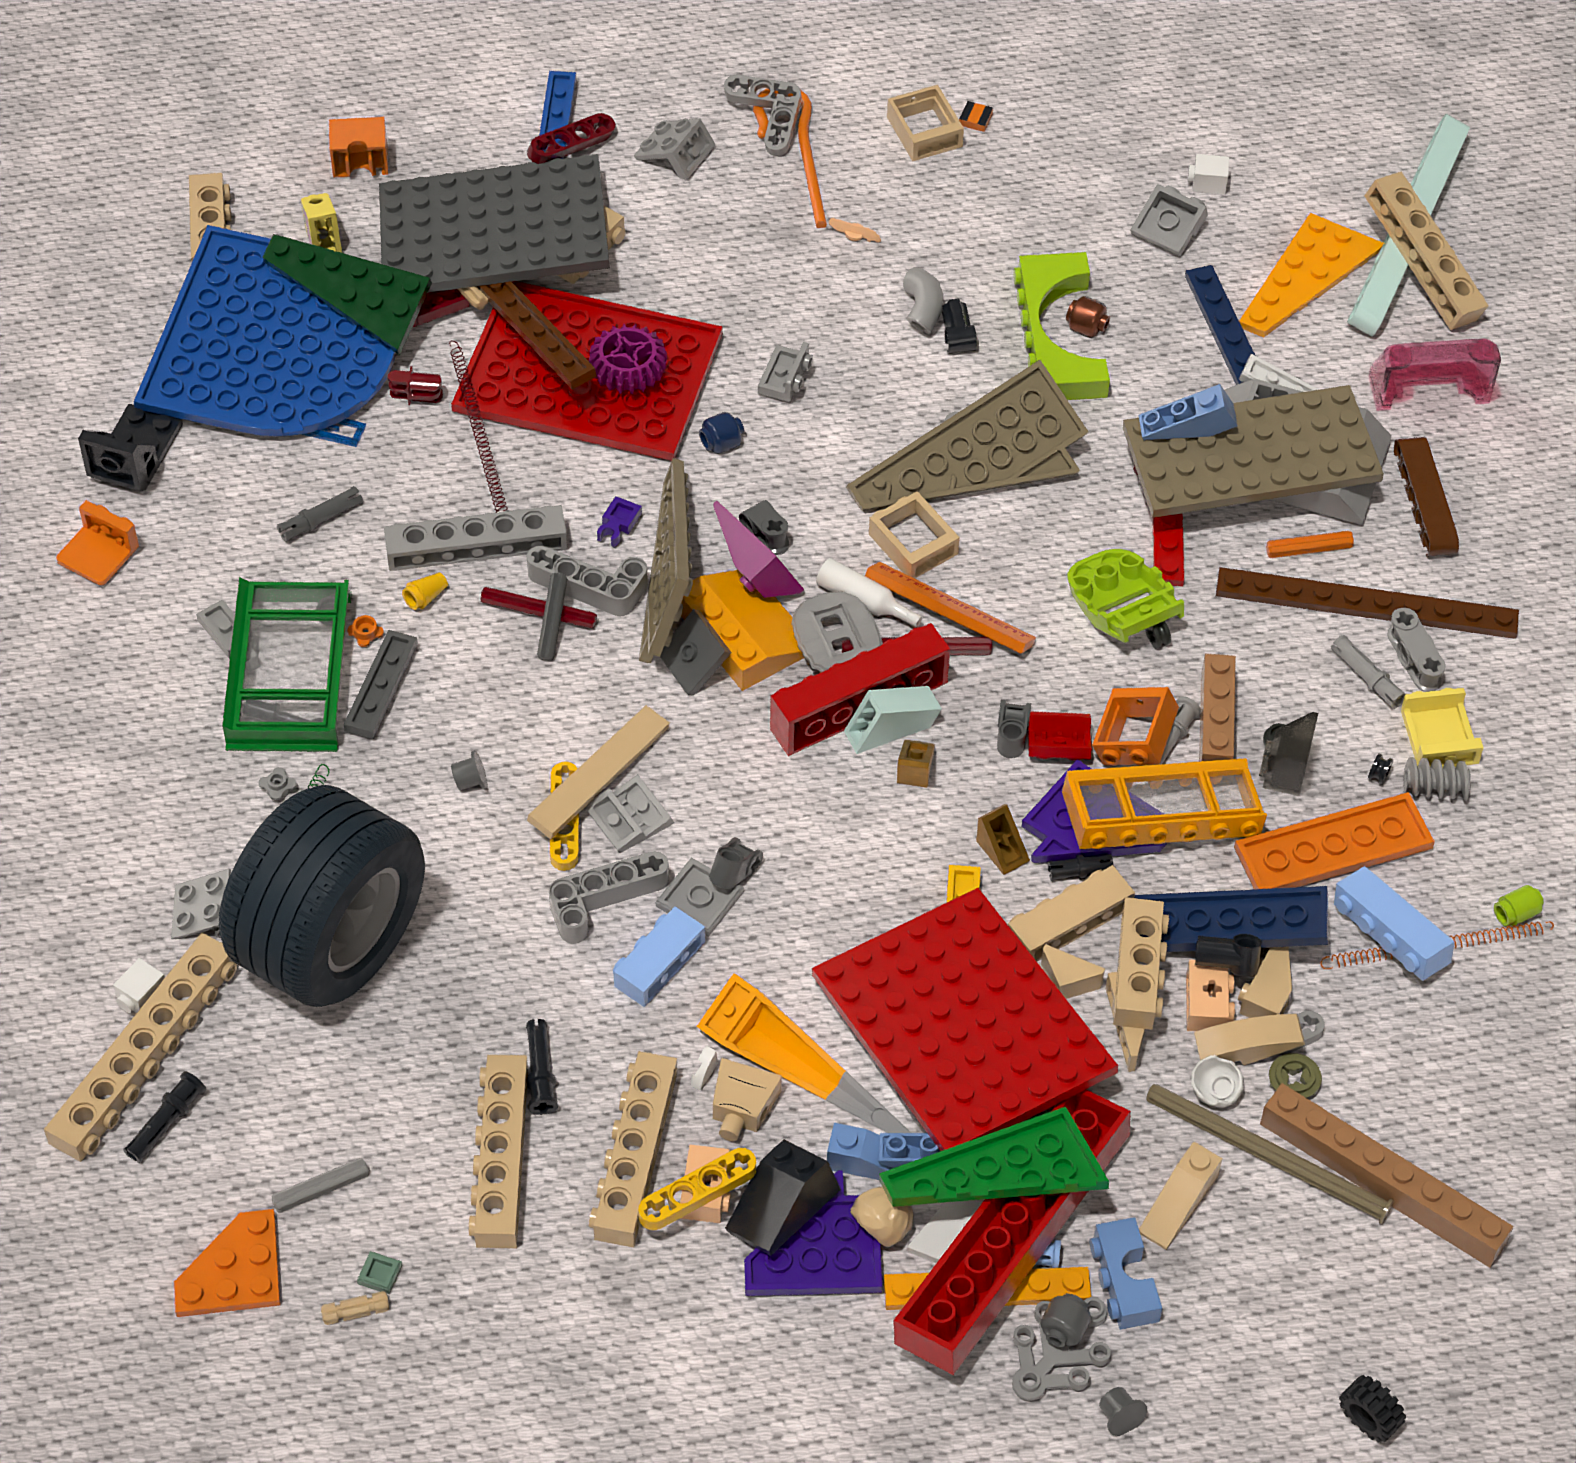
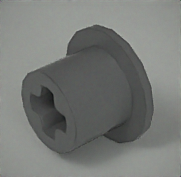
M476 750L471 751V758L451 764L453 778L460 791L476 785H481L483 789L488 788L485 769Z
M1123 1387L1109 1390L1104 1394L1099 1403L1101 1410L1109 1419L1107 1428L1115 1436H1121L1137 1428L1143 1422L1148 1412L1146 1404L1141 1400H1133Z

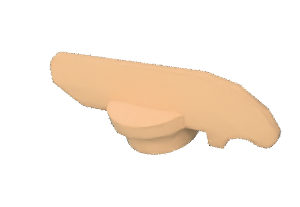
M830 218L829 220L830 226L837 231L844 232L851 241H859L862 238L867 239V242L876 241L879 243L881 241L880 236L875 231L863 227L859 223H849L835 218Z

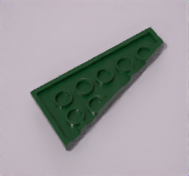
M277 234L272 235L262 257L268 266L287 279L301 285L312 296L314 294L323 300L324 304L357 327L361 326L379 342L382 341L390 346L398 355L402 352L432 285L431 279L426 276Z

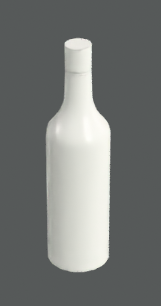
M832 558L826 560L820 568L816 583L830 592L843 591L858 597L873 615H893L915 627L920 625L922 616L900 605L887 587Z

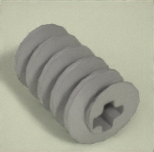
M1409 757L1404 768V793H1406L1408 787H1411L1413 796L1417 797L1420 789L1424 788L1425 795L1429 798L1433 789H1436L1438 798H1443L1445 791L1449 790L1451 799H1455L1458 791H1461L1463 799L1468 800L1471 780L1470 769H1467L1465 761H1459L1455 768L1452 760H1446L1442 768L1440 759H1434L1430 766L1427 758H1422L1417 766L1416 759Z

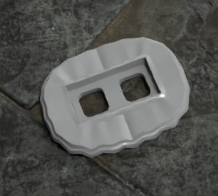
M843 591L824 593L804 601L795 610L791 625L798 648L802 651L804 658L809 661L812 669L820 672L828 670L836 663L848 661L856 657L860 652L870 651L883 644L877 624L866 605L858 597ZM838 617L843 626L826 631L821 621ZM845 639L850 640L854 648L853 650L841 654L835 652L832 646L833 643Z

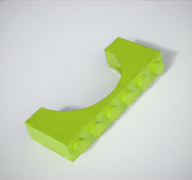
M1075 252L1019 256L1018 267L1013 269L1014 284L1020 285V289H1017L1018 306L1023 305L1024 309L1020 312L1021 326L1027 327V331L1024 332L1025 348H1030L1031 353H1028V367L1041 360L1067 400L1108 398L1110 378L1106 359L1082 357L1062 349L1046 335L1039 320L1044 310L1055 300L1074 292L1088 290L1090 269L1087 253Z

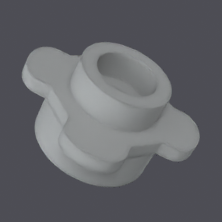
M277 767L269 776L260 778L259 787L265 789L272 800H279L287 796L290 790L296 788V780L289 778L284 768Z

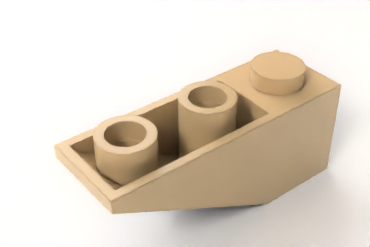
M1289 947L1264 949L1267 955L1264 960L1259 959L1258 972L1253 975L1254 979L1251 984L1245 983L1238 996V1001L1242 1002L1240 1014L1249 1018L1284 1014L1292 992Z

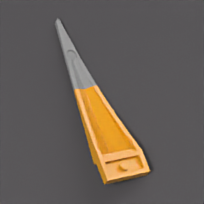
M735 973L730 977L696 1026L726 1048L778 1075H782L783 1078L887 1133H911L773 1001Z

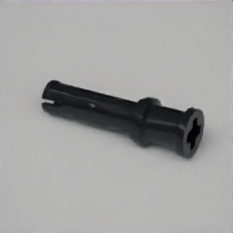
M532 1019L526 1023L531 1073L526 1080L527 1087L531 1090V1100L528 1103V1109L534 1115L552 1114L558 1109V1101L554 1098L553 1093L556 1077L550 1071L547 1022L544 1019H538L539 1030L536 1031L535 1020Z
M184 1071L180 1075L181 1080L170 1093L166 1092L163 1095L162 1105L134 1139L123 1149L128 1157L140 1163L178 1116H185L189 1111L188 1106L199 1094H204L207 1090L206 1086L195 1075Z

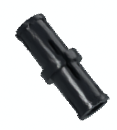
M1108 853L1106 855L1084 857L1080 854L1076 855L1074 859L1048 861V872H1051L1049 875L1050 881L1078 877L1079 880H1085L1086 876H1090L1097 870L1103 871L1112 865L1114 866L1113 861L1110 862L1113 859L1112 855Z

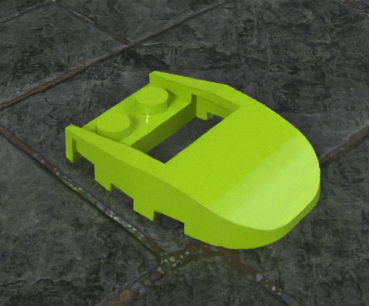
M1109 549L1098 552L1078 561L1068 571L1067 578L1071 593L1085 616L1095 628L1123 643L1129 642V636L1174 616L1184 617L1183 599L1177 601L1174 598V587L1170 582L1166 583L1164 581L1162 572L1156 566L1149 568L1144 564V558L1129 550ZM1146 592L1150 594L1108 614L1104 612Z

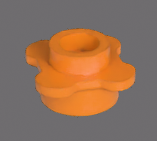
M368 615L357 617L353 625H350L347 629L348 635L354 636L361 647L368 646L370 641L375 638H381L384 634L383 628L377 626L376 620Z

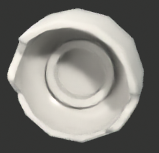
M1210 1055L1196 1064L1192 1071L1191 1085L1197 1097L1203 1103L1212 1107L1225 1108L1237 1102L1244 1090V1076L1233 1061L1219 1058L1216 1055Z

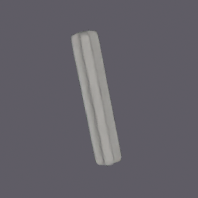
M363 1158L356 1159L272 1195L273 1205L277 1212L281 1213L369 1175L368 1167Z

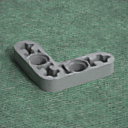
M729 76L724 82L725 96L729 101L772 108L764 138L767 152L773 156H782L788 153L802 102L799 86L791 82L751 76ZM736 86L741 87L738 88L737 92H732V89H735ZM761 88L770 90L769 95L766 97H758L755 93ZM775 91H778L779 94H777V98L775 99ZM792 93L793 96L790 97V100H786L785 97ZM781 115H787L791 118L784 125L778 124L776 119ZM777 133H780L781 143L778 146H773V143L777 141Z

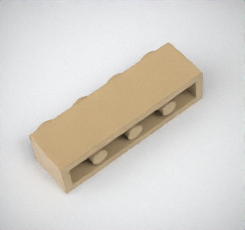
M1112 865L1103 871L1097 870L1093 872L1087 880L1078 885L1072 884L1068 886L1060 895L1052 899H1044L1031 911L1025 914H1017L1010 920L1008 926L1033 958L1039 961L1042 959L1045 944L1060 949L1121 915L1125 897L1134 898L1135 891Z

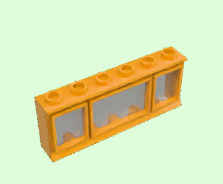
M1247 758L1067 771L1062 789L1079 849L1251 837L1262 833L1267 817L1249 772Z

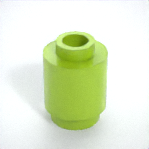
M1524 885L1500 897L1498 902L1494 904V913L1503 926L1518 925L1540 914L1544 900L1538 889L1530 885Z

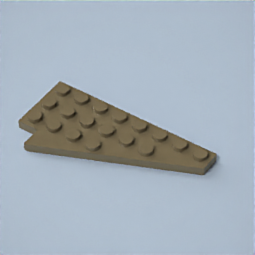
M1038 360L847 484L846 488L862 511L889 507L900 498L908 497L917 491L925 500H932L1072 476L1079 473L1080 469L1066 448L1087 435L1089 431L1041 360Z
M672 458L662 488L639 661L651 663L653 656L660 657L664 646L669 647L673 636L672 624L674 621H679L683 610L681 601L683 596H689L693 584V579L689 578L692 563L688 562L691 555V548L688 547L691 533L687 532L690 517H686L689 509V503L686 502L689 489L685 487L688 474L684 473V461Z

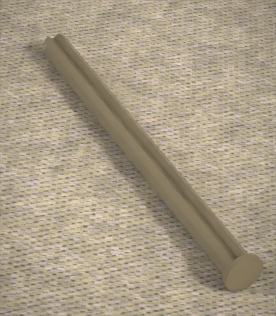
M1153 1084L1147 1093L1146 1100L1376 1217L1379 1219L1380 1224L1384 1223L1392 1208L1394 1200L1386 1201L1158 1084Z

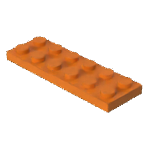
M1407 792L1236 840L1234 849L1253 888L1272 889L1300 887L1353 872L1364 866L1370 867L1433 849L1435 841L1410 793Z

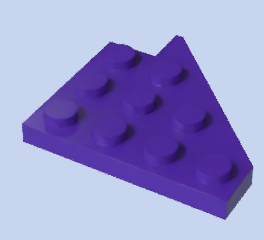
M1076 760L1067 771L1089 770L1092 768ZM1067 771L1022 819L1021 824L1022 828L1043 841L1031 855L1033 863L1074 859L1076 855L1080 854L1084 857L1106 855L1108 853H1111L1112 856L1161 852L1168 844L1079 849L1062 794ZM1103 784L1102 790L1098 794H1091L1088 786H1080L1090 820L1124 817L1113 784ZM1129 793L1136 816L1162 815L1161 812Z
M837 1170L834 1173L841 1190L773 1255L770 1256L755 1248L744 1259L745 1296L882 1293L880 1243L851 1214V1208L859 1195L844 1196L843 1170Z

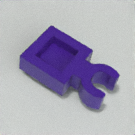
M615 496L602 516L603 525L597 530V541L601 542L604 536L611 535V546H617L620 542V532L630 533L642 514V506Z

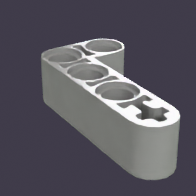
M535 546L526 555L528 577L531 581L549 588L552 573L565 574L568 579L566 596L615 616L628 615L634 609L648 586L647 564L638 557L625 559L615 574H612L545 546Z
M648 852L553 881L549 887L550 910L561 938L571 944L582 942L588 935V911L664 889L669 882L668 859L661 852ZM577 923L578 925L570 926L569 924Z

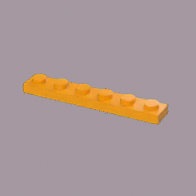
M1088 1267L1031 1269L1005 1306L1037 1305L1041 1301L1050 1302L1054 1297L1063 1296L1066 1293L1076 1295L1083 1300L1090 1298L1091 1290ZM929 1273L884 1274L886 1310H901Z

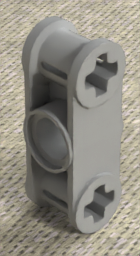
M1409 608L1395 610L1391 616L1392 626L1388 629L1387 636L1397 653L1399 661L1406 668L1418 689L1424 692L1438 690L1442 681L1440 676L1445 672V661L1437 651L1431 636L1426 632L1418 615Z

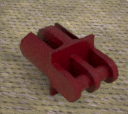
M410 366V371L394 370L388 373L390 396L392 398L408 400V405L411 404V401L439 403L442 401V379L439 374L413 372V366Z

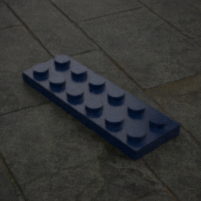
M1327 886L1135 895L1134 897L1136 899L1164 902L1163 915H1169L1167 934L1161 935V942H1167L1166 952L1195 951L1198 936L1233 939L1238 934L1257 936L1261 939V948L1328 945Z

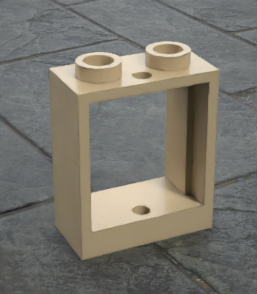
M938 85L888 99L887 119L912 161L963 147L964 128ZM934 110L943 126L912 134L904 118Z
M918 491L908 497L900 498L895 504L884 510H878L869 517V536L896 566L910 577L917 578L959 553L960 537ZM916 513L938 538L910 553L888 528Z

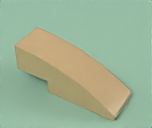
M1277 1014L1241 1019L1194 1032L1200 1060L1210 1055H1216L1219 1058L1233 1062L1240 1060L1243 1065H1247L1305 1045L1297 1014Z

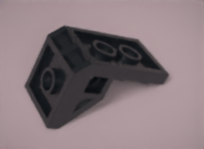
M128 404L111 434L103 431L82 430L78 441L86 475L138 491L146 490L183 425L182 419L135 408L132 404Z

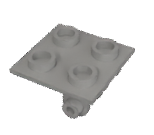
M231 869L175 885L171 939H180L210 929L216 937L221 938L219 911Z

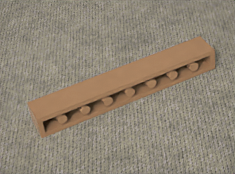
M1281 1083L1264 1106L1260 1121L1261 1126L1359 1187L1386 1201L1394 1200L1392 1205L1394 1209L1487 1267L1491 1268L1508 1243L1513 1225Z

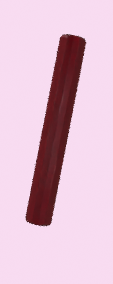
M489 587L483 588L480 598L483 603L541 617L544 616L546 605L544 600ZM563 605L561 621L594 628L597 614Z

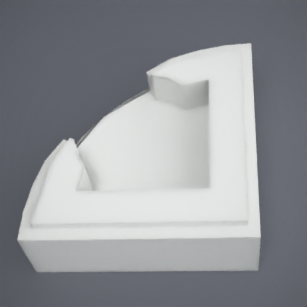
M708 1046L704 1047L698 1058L702 1062L696 1074L691 1076V1086L700 1091L717 1066V1051Z

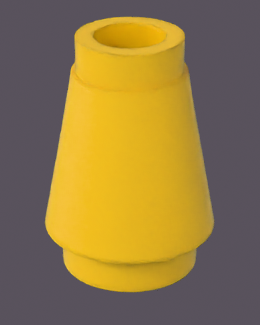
M437 572L436 574L408 582L406 588L402 590L405 603L413 610L418 608L424 609L448 587L447 579L442 573Z

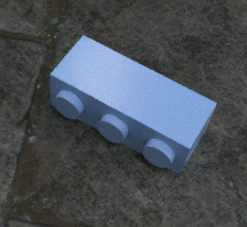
M674 907L667 915H661L656 921L654 929L647 936H641L636 942L633 951L626 958L622 957L615 964L613 969L614 987L645 1007L705 943V926L677 907Z

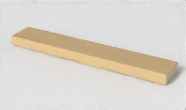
M645 705L528 814L527 821L548 838L552 839L669 728L670 722Z

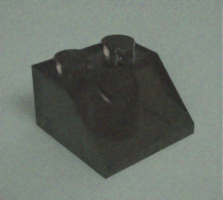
M1311 712L1276 729L1273 741L1267 740L1259 776L1265 777L1264 789L1300 796L1319 713Z

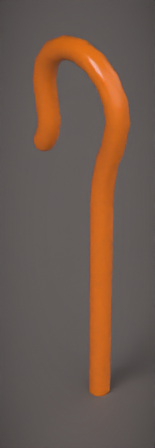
M766 88L757 96L766 97L769 95L770 90ZM801 90V115L798 122L799 145L816 228H825L827 223L809 140L812 103L808 95ZM753 106V112L759 124L757 135L759 138L764 139L769 120L764 107Z

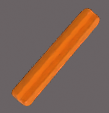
M1341 531L1270 540L1267 542L1266 552L1269 558L1346 549L1353 547L1354 538L1351 531Z

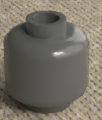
M1066 1293L1063 1296H1056L1050 1301L1040 1325L1042 1331L1046 1334L1047 1341L1057 1347H1064L1065 1345L1074 1346L1080 1343L1092 1317L1088 1310V1305L1083 1299Z

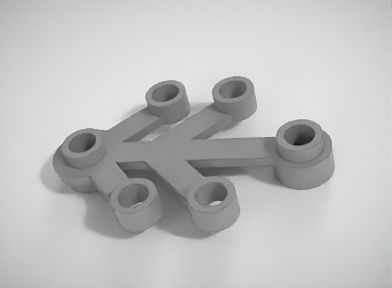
M1095 1297L1085 1299L1084 1301L1088 1307L1096 1306L1099 1309L1097 1313L1090 1312L1092 1318L1088 1327L1100 1326L1106 1319L1107 1307L1105 1303ZM1041 1301L1035 1307L1034 1317L1039 1323L1043 1357L1035 1366L1031 1350L1035 1336L1034 1330L1028 1325H1020L1014 1331L1013 1342L1018 1347L1020 1369L1013 1376L1012 1388L1015 1394L1024 1400H1036L1048 1389L1072 1388L1080 1391L1088 1386L1090 1376L1084 1367H1073L1069 1374L1047 1375L1054 1366L1079 1364L1104 1366L1110 1359L1111 1350L1103 1342L1094 1343L1090 1349L1069 1350L1072 1346L1057 1347L1049 1343L1046 1339V1334L1042 1331L1040 1322L1043 1316L1039 1313L1040 1310L1047 1309L1049 1301ZM1025 1333L1030 1339L1024 1341L1019 1339L1018 1335ZM1100 1350L1106 1356L1098 1358L1094 1355V1352ZM1074 1375H1081L1085 1380L1083 1382H1076L1072 1377ZM1032 1378L1036 1384L1029 1386L1024 1383V1380Z

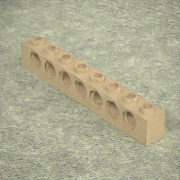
M201 932L44 1128L49 1145L79 1162L87 1154L91 1155L96 1151L100 1144V1137L107 1129L115 1127L120 1119V1112L126 1104H132L137 1099L140 1087L147 1078L152 1079L156 1075L164 1056L167 1053L172 1054L176 1050L180 1040L179 1037L186 1029L190 1030L194 1027L202 1008L205 1005L212 1004L221 984L224 981L231 980L234 976L237 964L226 954L221 942ZM202 973H208L205 976H198ZM183 997H189L186 1000H179ZM164 1021H170L169 1023H167V1024H165V1025H159L160 1023H162V1022H164ZM143 1046H150L147 1049H140ZM125 1070H131V1071H130L129 1073H127V1074H120L121 1072H123V1071H125ZM105 1095H111V1096H110L109 1098H107V1099H103V1100L100 1099L101 1097H103V1096H105ZM85 1120H91L88 1124L80 1125Z

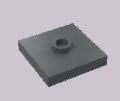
M693 609L673 633L669 647H663L660 658L685 692L693 696L698 693L732 652L702 612Z

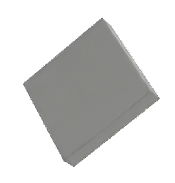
M691 857L655 904L657 908L666 913L677 907L705 926V935L709 937L743 894L744 887L740 884L730 889L716 886L709 879L711 868Z

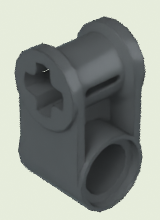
M763 500L739 514V521L775 555L784 554L788 550L789 540L786 537L788 522L773 508L770 502Z
M1001 699L998 718L997 750L1003 757L1016 758L1023 753L1032 703H1026V705L1006 703V700Z
M737 837L732 838L726 845L718 849L709 874L710 881L721 888H734L745 878L752 876L761 864L763 852L758 849L753 851L741 844V840Z

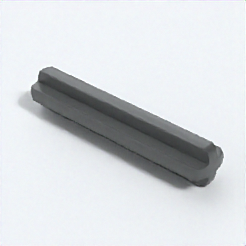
M552 573L550 576L537 656L541 660L552 661L555 656L568 580L566 575L562 573Z

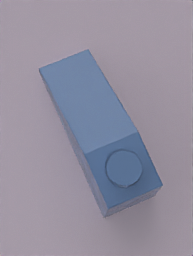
M834 1123L827 1149V1161L832 1171L843 1170V1173L879 1180V1173L893 1169L892 1167L879 1164V1134L864 1128Z

